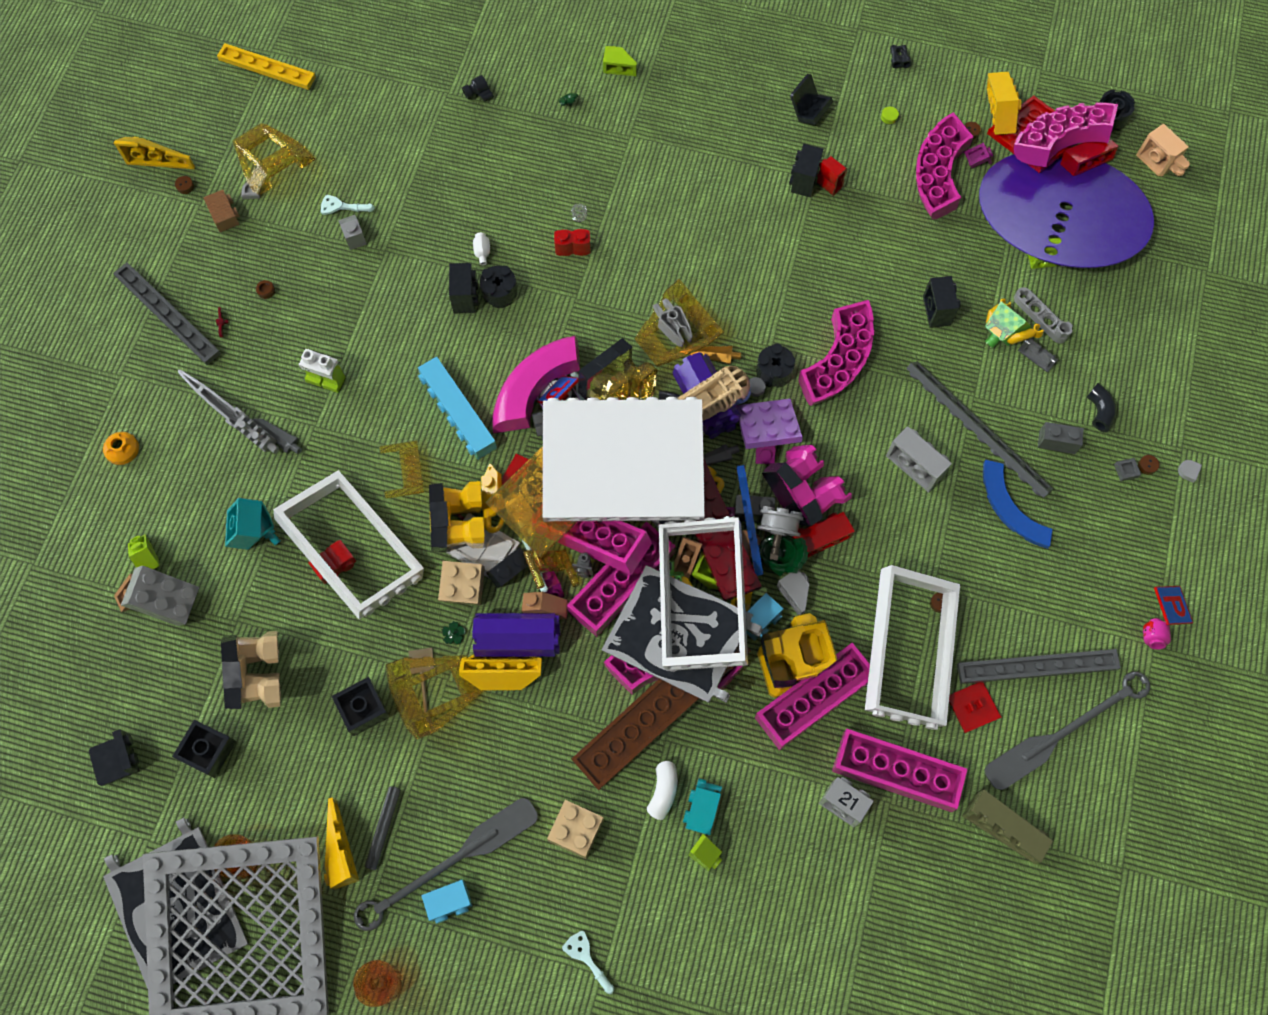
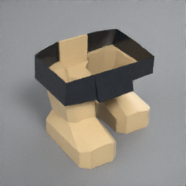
M278 631L266 632L261 637L223 635L221 640L225 709H241L243 703L261 700L268 708L280 707V673H247V664L259 661L278 663Z

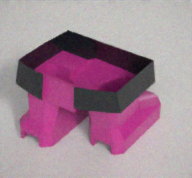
M812 445L792 447L786 451V462L771 463L762 472L782 508L788 509L789 514L791 511L802 513L804 518L799 523L802 526H812L823 518L822 514L833 504L845 503L852 498L851 493L845 495V488L842 485L844 480L840 477H821L813 483L812 488L809 487L806 480L824 466L823 460L817 463V455L814 453L816 448Z

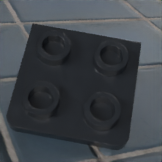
M806 74L790 95L798 121L801 123L816 125L833 104L832 97L818 95L811 74Z
M121 729L112 732L114 739L89 749L90 759L99 786H105L140 772L138 766L139 759L134 752L133 739L130 733Z

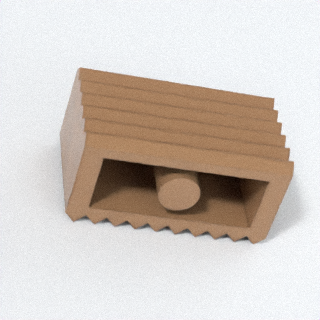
M223 189L203 197L219 232L239 225L237 218L240 216L236 207H231V204L234 203L230 195H226Z

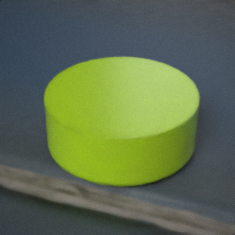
M891 106L885 107L881 113V120L886 124H894L899 116L898 110Z

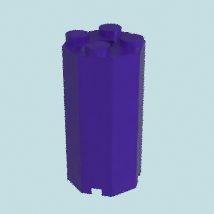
M701 352L685 357L683 359L684 363L681 366L679 363L675 365L672 374L684 394L702 381H706L707 378L717 371L708 354L703 355ZM734 404L725 412L721 411L709 419L702 420L705 435L713 439L720 433L725 431L728 433L736 429L735 424L739 422L741 417L736 405Z
M475 613L472 638L477 643L473 644L475 657H555V654H560L559 615L555 613Z

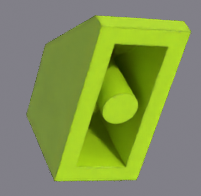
M605 46L603 73L626 76L637 75L636 61L622 47Z
M702 834L688 855L707 871L711 867L716 869L722 861V858L719 857L722 851L704 834Z

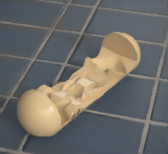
M726 366L707 378L706 381H702L679 396L678 400H686L687 397H696L697 400L702 399V420H706L721 411L725 412L738 399L743 401L750 391V381L742 369L736 366Z

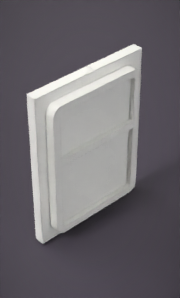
M468 513L463 521H468L475 516ZM484 528L483 548L473 549L464 544L449 547L446 553L462 563L482 564L485 566L484 576L488 577L486 572L516 550L520 543L501 531L489 533Z

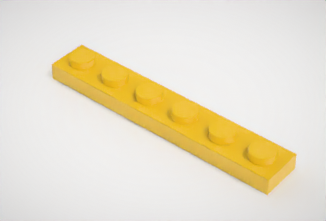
M224 43L217 55L220 61L307 90L310 89L316 78L313 72Z

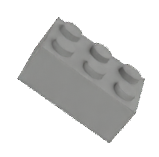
M908 426L892 441L886 454L887 458L928 493L944 478L952 464L947 456L940 454L930 442H926L916 430Z
M140 566L135 568L121 606L180 626L187 622L199 587L148 567Z

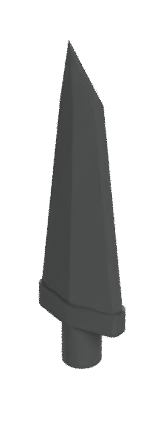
M252 419L276 439V444L285 453L288 454L292 450L299 454L302 451V448L296 444L298 441L296 436L287 433L264 419Z
M725 444L704 454L703 457L707 465L733 460L732 455L740 451L737 445L728 448Z

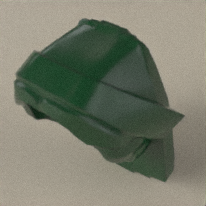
M774 535L763 539L759 549L761 562L777 575L781 576L784 572L797 574L799 569H802L803 564L806 563L808 546H806V541L803 538L793 539L792 536H782L778 560L770 559Z

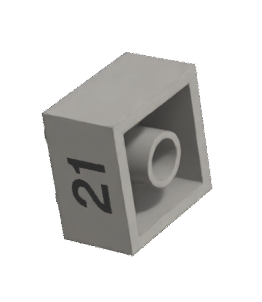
M837 777L830 784L818 804L854 828L861 823L874 801L870 799L871 796L861 789L858 791L853 788L852 783L846 778L842 777L840 779Z

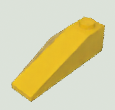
M123 137L114 141V145L127 165L195 169L190 156L139 137Z
M332 797L328 799L325 852L326 873L324 874V880L327 886L336 890L359 881L338 802Z

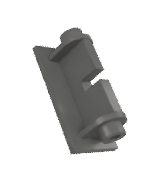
M1033 338L1026 339L1018 351L1048 372L1058 361L1056 355H1052L1033 341Z
M587 553L580 554L577 564L572 563L574 572L579 577H594L590 556Z

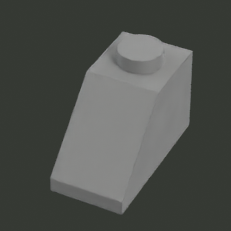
M355 215L338 220L350 250L366 245L364 235Z
M800 571L797 574L789 573L780 579L776 586L797 615H803L805 612L809 589V579L804 572Z

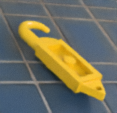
M489 464L485 475L481 476L482 511L484 513L485 530L489 533H496L504 524V519L501 518L496 527L491 526V517L498 514L502 508V475L492 464Z

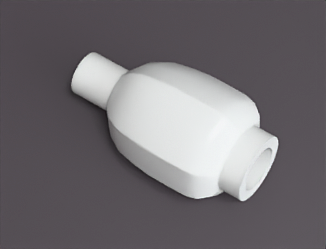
M482 232L475 234L473 240L474 254L479 258L480 265L487 264L486 258L490 253L489 238Z

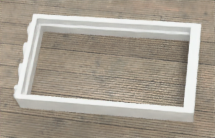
M339 470L273 509L276 522L359 620L364 616L371 615L379 606H385L395 595L403 594L407 587L417 584L423 578L424 568ZM339 487L411 568V571L361 604L289 519Z
M726 516L724 519L717 520L715 518H705L704 521L689 519L682 523L670 521L660 524L662 666L666 671L747 666L742 531L739 518ZM734 530L740 653L672 657L669 536Z
M893 565L881 569L865 711H870L873 716L877 717L890 716V720L893 721L907 720L910 725L920 726V724L926 725L925 728L931 730H938V727L947 725L960 584ZM894 580L943 594L931 718L879 705Z

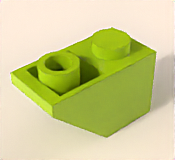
M146 534L141 537L136 536L129 541V558L136 568L145 566L155 569L160 566L159 559Z

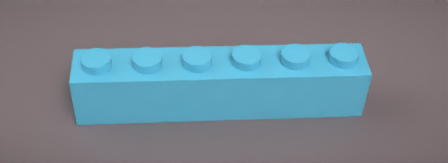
M438 357L419 366V380L423 385L426 384L429 387L427 391L432 399H437V406L442 413L446 412L448 415L446 419L451 427L455 426L458 430L456 434L461 441L465 440L467 443L466 449L471 456L475 455L479 460L497 449L495 440Z

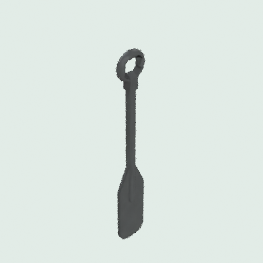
M1132 671L1127 673L1122 681V690L1061 730L1051 735L1027 738L990 762L984 770L987 779L998 790L1006 789L1044 764L1058 741L1127 696L1134 699L1146 697L1151 688L1148 678L1140 672ZM1135 676L1140 677L1139 680L1142 684H1145V689L1139 691L1138 694H1134L1131 687L1127 686V681H1131Z
M526 798L518 799L477 826L457 853L380 903L373 900L360 903L354 912L355 924L363 931L376 929L383 920V912L458 861L467 857L492 853L534 825L538 819V814L532 803ZM368 904L374 905L375 912L379 914L378 921L374 920L372 923H369V927L362 926L364 924L362 918L358 917L360 910L364 911L367 909Z

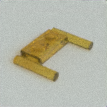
M417 440L379 446L381 454L399 451L404 487L402 489L385 491V498L424 493Z
M566 549L561 551L527 550L524 552L537 589L545 587L540 572L563 571L564 569H566L572 587L580 585Z

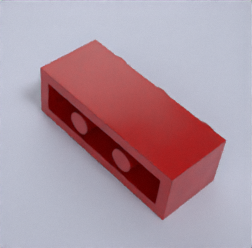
M1109 139L1108 143H1080L1075 147L1065 150L1060 165L1070 174L1076 176L1113 160L1118 145L1111 139Z
M835 512L822 522L819 520L806 529H798L800 537L792 536V538H803L806 541V546H808V557H811L852 538L855 531L844 512L839 514Z

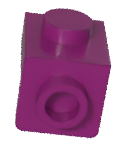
M775 446L756 448L755 463H775Z
M554 570L542 573V577L548 587L546 593L563 598L564 593Z

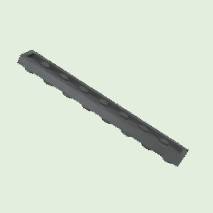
M126 262L113 273L204 364H210L221 354L131 265Z
M1117 649L961 662L957 664L960 684L1121 669Z

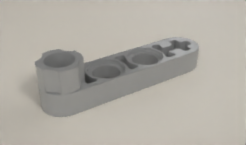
M1022 287L1016 291L1014 295L1015 303L1036 324H1039L1040 328L1044 329V332L1053 341L1059 344L1066 342L1073 332V325L1069 321H1061L1028 288ZM1031 306L1039 307L1040 312L1032 311ZM1045 318L1051 319L1052 322H1053V324H1052V325H1047V324H1045L1044 319H1045Z

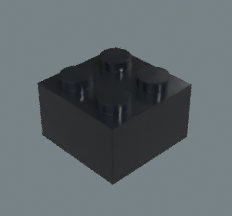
M803 144L802 149L797 151L796 161L793 164L789 185H792L791 193L811 198L822 159L823 148Z
M449 263V298L453 313H475V306H478L476 290L479 289L476 270H473L471 263Z
M952 276L930 278L923 294V301L929 328L951 326L958 310H960V299H957L956 296L957 286L956 283H953Z
M369 677L331 696L348 732L353 737L390 717L373 681Z
M193 720L172 757L216 778L237 741L207 725Z

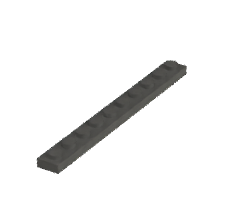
M918 361L910 363L906 369L910 371L911 377L919 380L926 391L932 392L940 404L946 405L954 417L963 421L964 427L970 431L972 430L980 442L986 443L994 455L1000 456L1009 469L1017 472L1020 480L1028 483L1035 494L1044 498L1053 490L1039 474Z

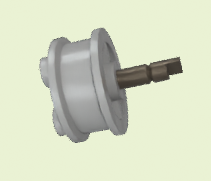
M763 506V509L760 510V513L763 514L761 525L757 526V529L774 534L770 559L778 560L782 536L800 537L798 528L800 521H803L804 517H802L800 512L791 511L789 514L788 509L777 508V511H774L775 508Z

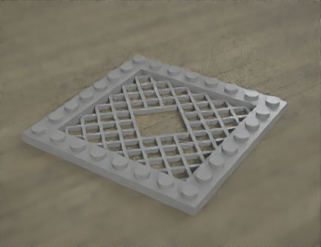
M318 836L143 854L149 1015H329ZM283 863L277 871L269 865ZM261 865L256 873L248 866ZM286 865L295 871L289 881L280 874ZM240 867L234 875L226 869ZM264 867L274 874L267 883L258 876ZM218 869L212 877L204 871ZM243 869L252 876L245 885L236 878ZM197 871L191 879L183 874L184 872ZM221 871L231 878L224 887L215 881V878ZM200 873L209 880L202 889L193 882ZM168 874H174L173 877L169 880ZM178 875L187 882L181 891H178L171 884ZM296 876L298 889L291 884V882L296 878ZM276 877L285 883L278 893L269 886ZM254 879L264 886L257 895L248 888ZM233 881L242 888L235 897L226 890ZM211 883L220 890L214 899L204 892ZM189 886L198 892L192 901L183 895ZM287 887L297 894L290 903L281 896ZM169 889L176 894L171 902L169 899ZM266 889L275 896L268 905L259 898ZM244 891L253 898L247 907L237 900ZM222 894H225L231 900L225 909L216 903ZM200 896H203L209 902V905L203 912L194 905ZM179 898L188 905L181 914L172 907ZM277 899L287 906L280 915L270 908ZM297 899L299 903V911L292 906ZM256 901L265 908L258 917L249 910ZM234 903L266 930L239 964L206 937ZM212 905L221 912L215 921L206 915V912ZM190 908L199 914L193 923L184 917ZM288 909L298 916L291 925L282 918ZM170 911L177 916L172 925L170 923ZM267 911L276 918L270 927L260 920ZM201 918L211 925L204 934L195 927ZM180 920L189 927L182 936L173 929ZM299 920L300 933L293 928ZM278 921L288 928L281 938L272 931ZM191 930L200 937L194 946L184 939ZM290 931L299 938L293 947L283 940ZM268 933L277 940L271 949L262 943V940ZM171 934L178 939L173 947L171 946ZM203 940L212 947L205 956L196 949ZM181 942L190 949L184 958H181L174 951ZM300 943H301V955H300L298 952L295 951L296 947H297ZM279 944H282L289 951L282 960L273 953ZM257 946L267 953L260 962L251 955ZM214 950L223 957L217 966L207 959ZM192 953L201 959L195 968L186 962ZM291 953L300 960V963L294 970L285 963ZM172 956L179 961V964L173 970ZM269 956L279 963L272 972L263 965ZM247 958L257 965L250 975L241 967ZM225 961H228L235 968L228 977L219 970ZM203 963L213 970L206 979L197 972ZM182 965L191 972L184 981L175 974ZM301 965L303 978L296 973ZM281 966L290 973L284 982L274 975ZM259 968L268 975L262 984L252 977ZM237 970L246 977L240 987L231 980V977ZM215 973L224 980L218 989L209 982ZM193 975L202 982L196 991L186 984ZM292 976L302 983L295 993L286 986V983ZM173 979L180 984V986L174 993ZM270 979L280 986L273 995L264 988ZM248 981L258 988L251 997L242 990ZM226 983L236 990L229 999L220 992ZM205 985L214 992L208 1001H205L198 994ZM182 988H185L192 995L185 1004L176 997ZM282 988L291 995L276 997ZM303 988L304 994L297 995ZM260 991H262L268 997L262 999H254ZM238 993L246 999L231 1002ZM216 995L224 1001L223 1003L210 1004ZM194 998L203 1004L188 1006ZM174 1001H175L180 1007H175V1008H174Z

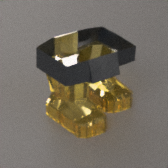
M622 338L579 370L578 393L585 400L588 398L607 400V398L612 397L619 400H627L630 397L638 398V400L646 399L647 397H652L655 392L658 369L648 362L636 367L632 361L633 347Z

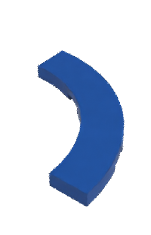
M985 460L983 463V482L988 494L987 498L997 516L1011 531H1015L1024 537L1026 541L1048 549L1050 547L1052 529L1034 522L1014 504L1005 486L1004 464Z
M741 465L737 466V474L754 571L758 576L763 575L745 467Z

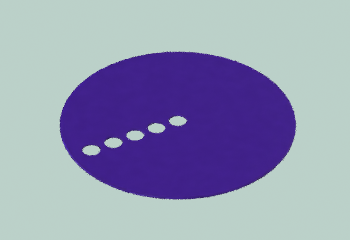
M1013 154L994 164L982 179L979 189V201L982 212L990 226L1015 248L1049 263L1076 268H1098L1115 265L1138 254L1146 246L1153 233L1154 215L1145 194L1125 174L1106 163L1073 176L1060 165L1062 155L1039 173L1028 164L1021 162ZM1060 203H1069L1072 205V209L1064 210L1060 207ZM1056 214H1066L1069 220L1060 221L1056 218ZM1055 224L1062 225L1065 231L1061 233L1056 232L1052 229V226ZM1052 235L1058 236L1061 239V243H1051L1048 237ZM1046 247H1053L1058 253L1056 255H1049L1044 249Z

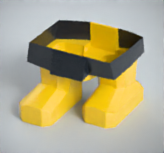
M480 481L469 482L462 490L444 488L443 483L429 485L431 552L446 553L447 548L464 544L473 549L483 548V517H473L468 521L451 520V515L480 513L482 507Z
M811 613L795 616L789 628L763 634L761 647L757 652L768 693L773 698H777L796 685V681L819 676L837 660L826 621L817 622L816 617Z

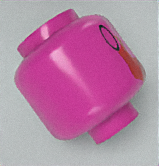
M1151 619L1143 626L1144 643L1152 649H1164L1171 642L1170 626L1166 625V622L1161 619Z

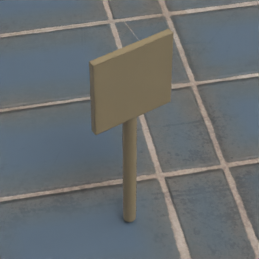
M432 648L408 651L410 674H421L425 716L428 715L424 673L435 671Z

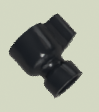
M483 75L472 79L470 85L466 84L461 87L467 99L472 98L474 94H477L484 102L494 97Z

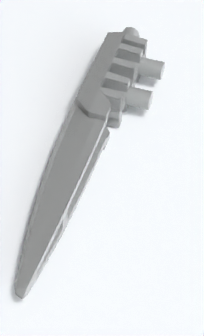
M178 370L180 376L190 387L226 418L225 421L229 425L239 430L264 452L272 451L276 454L279 451V447L275 445L276 439L238 407L234 408L207 386L184 371Z

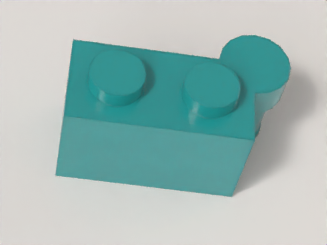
M699 778L696 790L691 789L688 802H691L692 805L690 811L686 810L683 823H687L686 829L710 835L721 793L714 790L721 792L722 786L706 782L707 780Z

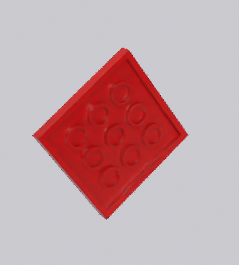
M1033 95L1021 104V110H1018L1016 133L995 135V125L988 129L987 134L1014 154L1016 139L1020 132L1026 129L1027 124L1036 121L1038 116L1046 112H1055V110ZM1076 144L1058 151L1050 159L1047 167L1060 158L1065 150L1074 147ZM1028 164L1039 173L1047 168Z

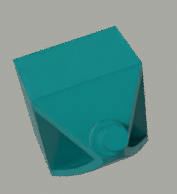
M238 498L230 506L226 517L225 547L249 550L263 537L269 539L274 545L281 541L274 534L273 521L262 501Z

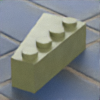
M982 790L972 797L962 817L1033 864L1042 862L1053 842L1046 832L1035 828L1029 821L1019 816L986 790Z

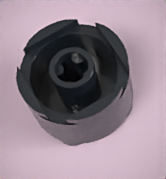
M1115 90L1107 91L1099 102L1118 104L1112 132L1122 129L1135 109L1133 97L1122 90L1121 92H1115Z
M506 265L492 266L482 271L480 288L484 301L495 308L509 306L518 293L514 273Z
M778 343L768 346L759 354L756 367L757 377L761 378L767 387H783L791 380L795 358L790 350Z

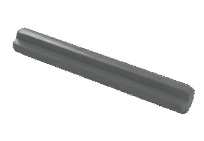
M390 786L388 788L365 862V868L376 870L400 794V789Z

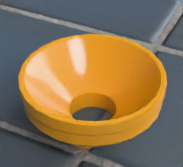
M116 432L110 435L103 445L105 457L115 465L130 463L139 452L137 439L127 432ZM116 440H122L121 447L117 449L112 447Z

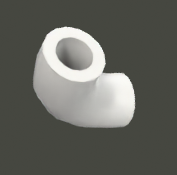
M664 761L657 765L656 789L652 800L647 806L648 813L658 820H663L668 814L677 791V770L675 764L671 761Z

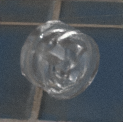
M575 204L572 207V218L575 221L582 222L587 218V208L585 205Z

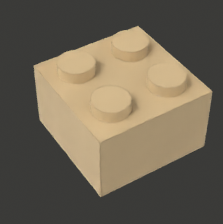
M443 561L438 600L448 603L481 605L485 566L482 564Z
M565 800L547 840L587 859L604 818Z

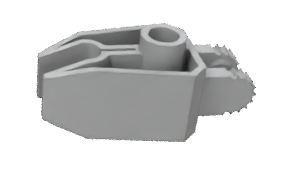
M665 298L662 301L666 311H663L658 303L653 305V309L659 317L658 328L674 344L683 347L684 340L682 336L689 343L692 340L690 325L682 308L676 305L673 307L671 302Z

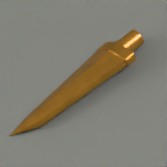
M733 346L687 347L678 352L687 355L701 352L703 355L708 354L710 360L731 364V359H741V352H732Z

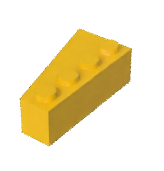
M1009 72L988 73L987 94L991 114L993 113L992 122L995 125V135L1016 133L1018 110H1021V99H1019L1016 85H1013V78L1010 77Z

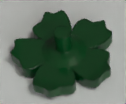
M577 93L566 94L559 99V103L561 106H565L567 103L571 106L579 96Z
M455 621L450 623L449 627L443 626V629H441L443 636H446L443 639L446 644H452L454 641L458 645L463 640L462 636L466 634L465 628L462 626L458 627V622Z

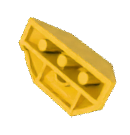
M473 654L468 658L461 659L459 676L480 690H522L541 676L542 658L475 657Z

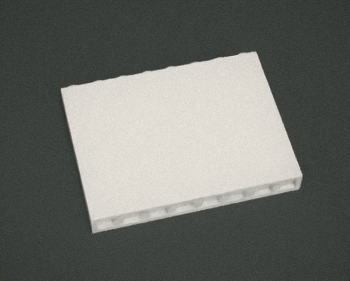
M612 397L607 398V400H599L598 398H588L587 400L568 398L567 401H560L558 398H549L548 401H543L544 522L704 520L702 399L697 400L696 397H687L686 400H678L676 397H668L666 400H658L656 397H649L646 400H638V398L630 397L627 400H619Z

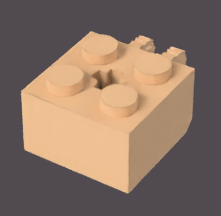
M1162 124L1148 134L1136 154L1157 176H1164L1170 171L1177 176H1183L1186 171L1185 169L1190 165V162L1183 156L1188 146L1165 124Z

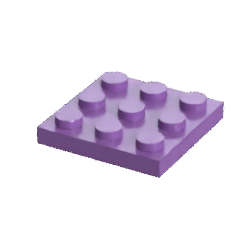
M791 399L736 405L741 414L739 426L746 449L802 442V434Z

